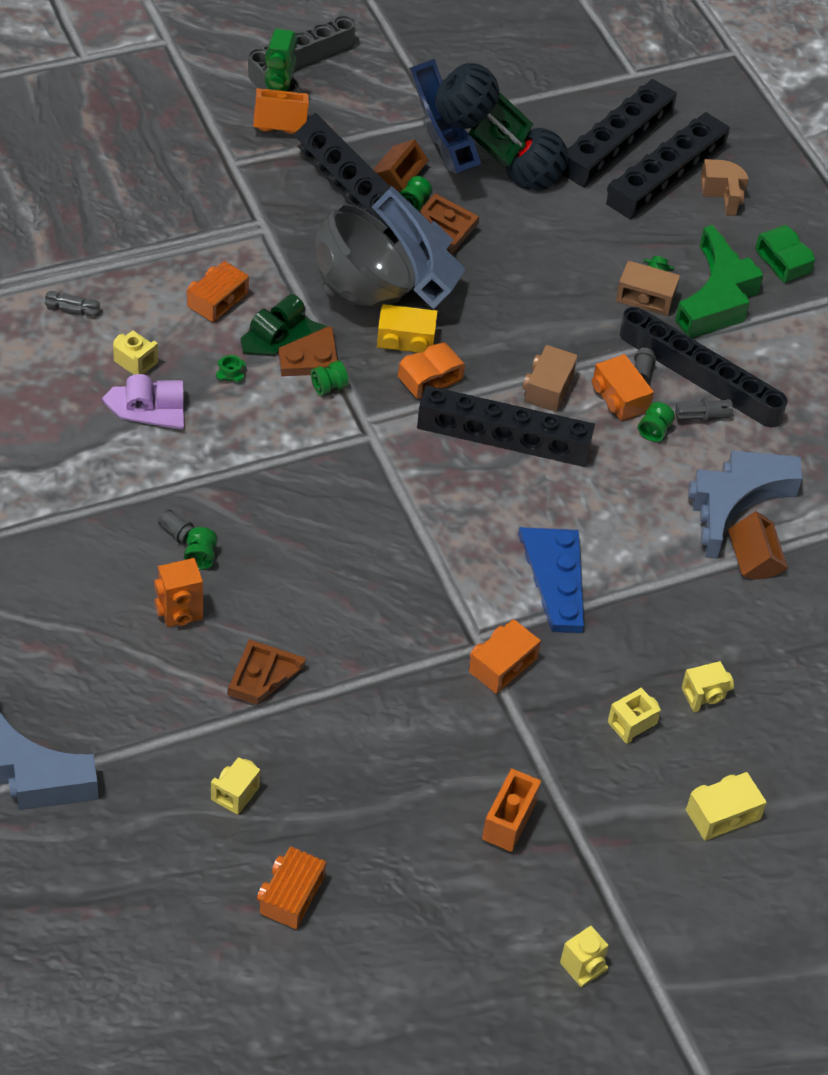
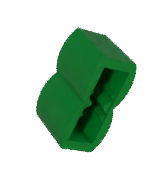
M275 28L265 54L267 65L265 84L268 89L287 91L296 67L294 52L297 46V37L294 31Z
M783 225L758 235L755 245L758 255L765 263L771 266L775 275L782 282L786 283L812 272L815 263L814 253L805 244L800 242L798 234L789 226Z

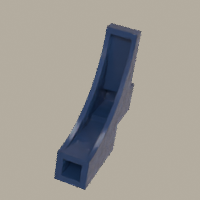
M435 59L410 67L409 70L425 114L426 124L432 141L439 146L446 169L458 173L480 165L481 161L473 138L469 136L465 129L456 128L446 123L437 110L435 96L443 80Z

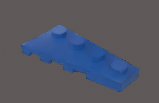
M519 527L518 536L520 542L524 545L527 562L531 565L536 588H539L542 597L541 603L551 631L582 633L584 620L579 530Z

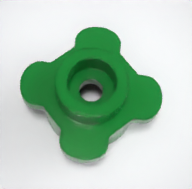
M652 256V260L643 259V263L648 264L647 266L667 272L674 271V267L668 265V259L664 257Z
M226 355L218 360L219 371L216 372L218 380L241 382L244 379L242 371L246 367V363L238 356Z

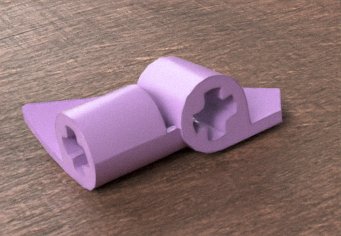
M135 374L127 378L126 387H112L102 398V402L122 420L184 429L183 380H157V383H152V379L149 376Z

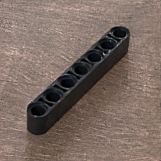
M629 307L624 311L620 328V337L623 341L638 350L641 348L651 349L657 362L720 400L730 399L733 408L761 425L773 428L781 424L788 403L784 393L644 309Z

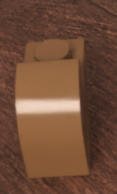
M705 159L700 178L702 195L704 197H723L726 216H736L738 206L743 205L749 180L747 173L733 162Z

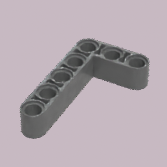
M342 15L296 32L295 70L352 48L355 42V20L350 16ZM269 43L251 50L248 54V77L260 89H268L265 84V73L267 70L265 54ZM292 76L287 91L299 93V83Z

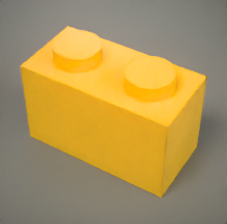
M382 304L377 348L423 353L427 347L434 344L437 311Z

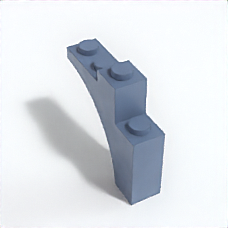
M391 186L372 208L391 228L407 252L415 274V288L413 290L434 309L453 290L466 268L447 251L453 239L435 221L430 223Z
M731 450L729 461L723 463L722 472L697 469L695 480L689 481L688 498L693 499V511H700V522H705V527H702L700 543L705 545L706 558H718L723 541V532L728 524L742 511L766 500L797 497L802 481L801 457Z
M0 712V784L9 783L11 798H18L19 810L99 799L94 754L63 753L40 746L18 733Z

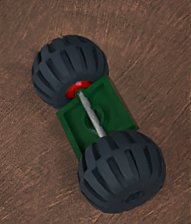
M465 63L454 69L443 80L435 96L436 107L446 123L456 128H471L468 134L502 166H506L509 178L517 186L527 190L543 191L552 186L561 177L568 164L566 144L558 134L551 130L543 128L531 130L534 123L500 93L498 82L489 69L479 64Z

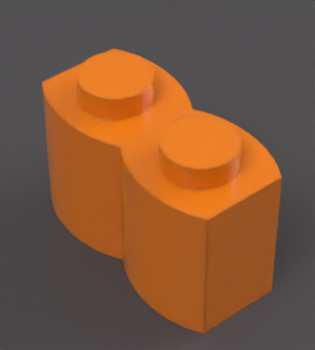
M447 343L430 345L423 353L405 356L399 363L398 378L416 398H422L426 385L447 388L462 380L465 364Z

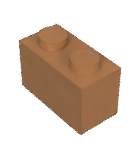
M628 260L619 281L616 301L668 316L676 296L680 275Z
M546 345L542 354H536L534 358L532 374L527 373L522 386V389L526 390L524 402L557 412L575 374L578 355Z

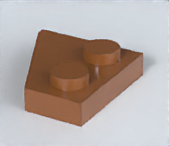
M436 193L420 210V213L430 223L435 221L453 239L447 248L451 255L454 254L479 224L478 215Z
M332 326L280 347L278 356L281 377L311 375V369L319 366L325 368L328 367L329 363L337 361Z
M249 639L228 687L227 695L258 705L304 669L306 658Z

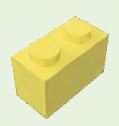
M748 772L737 776L733 774L728 775L716 784L710 786L702 785L694 789L690 794L686 812L704 841L761 820L767 802Z

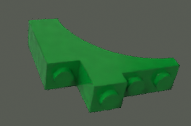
M713 225L703 228L699 245L708 262L710 278L694 295L679 301L675 322L683 333L691 338L744 322L750 303L748 297L759 294L763 280L761 269L755 265L750 257L740 260L738 254L731 249L724 236Z

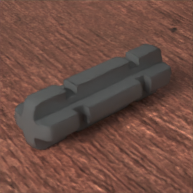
M49 291L45 296V305L48 307L56 308L59 306V309L80 314L85 312V315L93 317L98 315L100 310V302L97 300L89 299L86 301L83 297L65 293L60 295V292Z

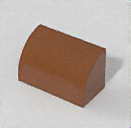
M413 139L392 146L373 170L390 187L393 186L400 192L429 160L417 141Z
M755 511L728 529L743 577L764 579L780 574L788 569L773 521Z

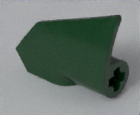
M289 294L272 307L270 311L263 308L256 313L250 323L249 331L240 338L243 354L274 356L279 353L280 347L324 329L327 326L305 317L306 308L302 300L294 294Z

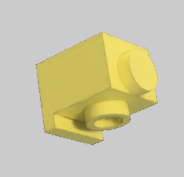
M133 330L127 335L119 334L113 343L114 362L133 375H144L158 363V343L148 341Z
M721 661L687 669L681 688L693 712H697L703 704H715L725 699L727 691L734 689V682L731 674L725 671Z
M641 687L611 704L607 722L622 740L628 744L632 742L633 737L658 723L661 709L655 698L649 696Z
M238 757L231 767L226 766L223 769L219 779L214 777L211 781V800L239 815L260 788L261 769L257 768L252 761Z
M589 926L565 942L560 964L582 988L608 970L605 957L609 945L592 926Z

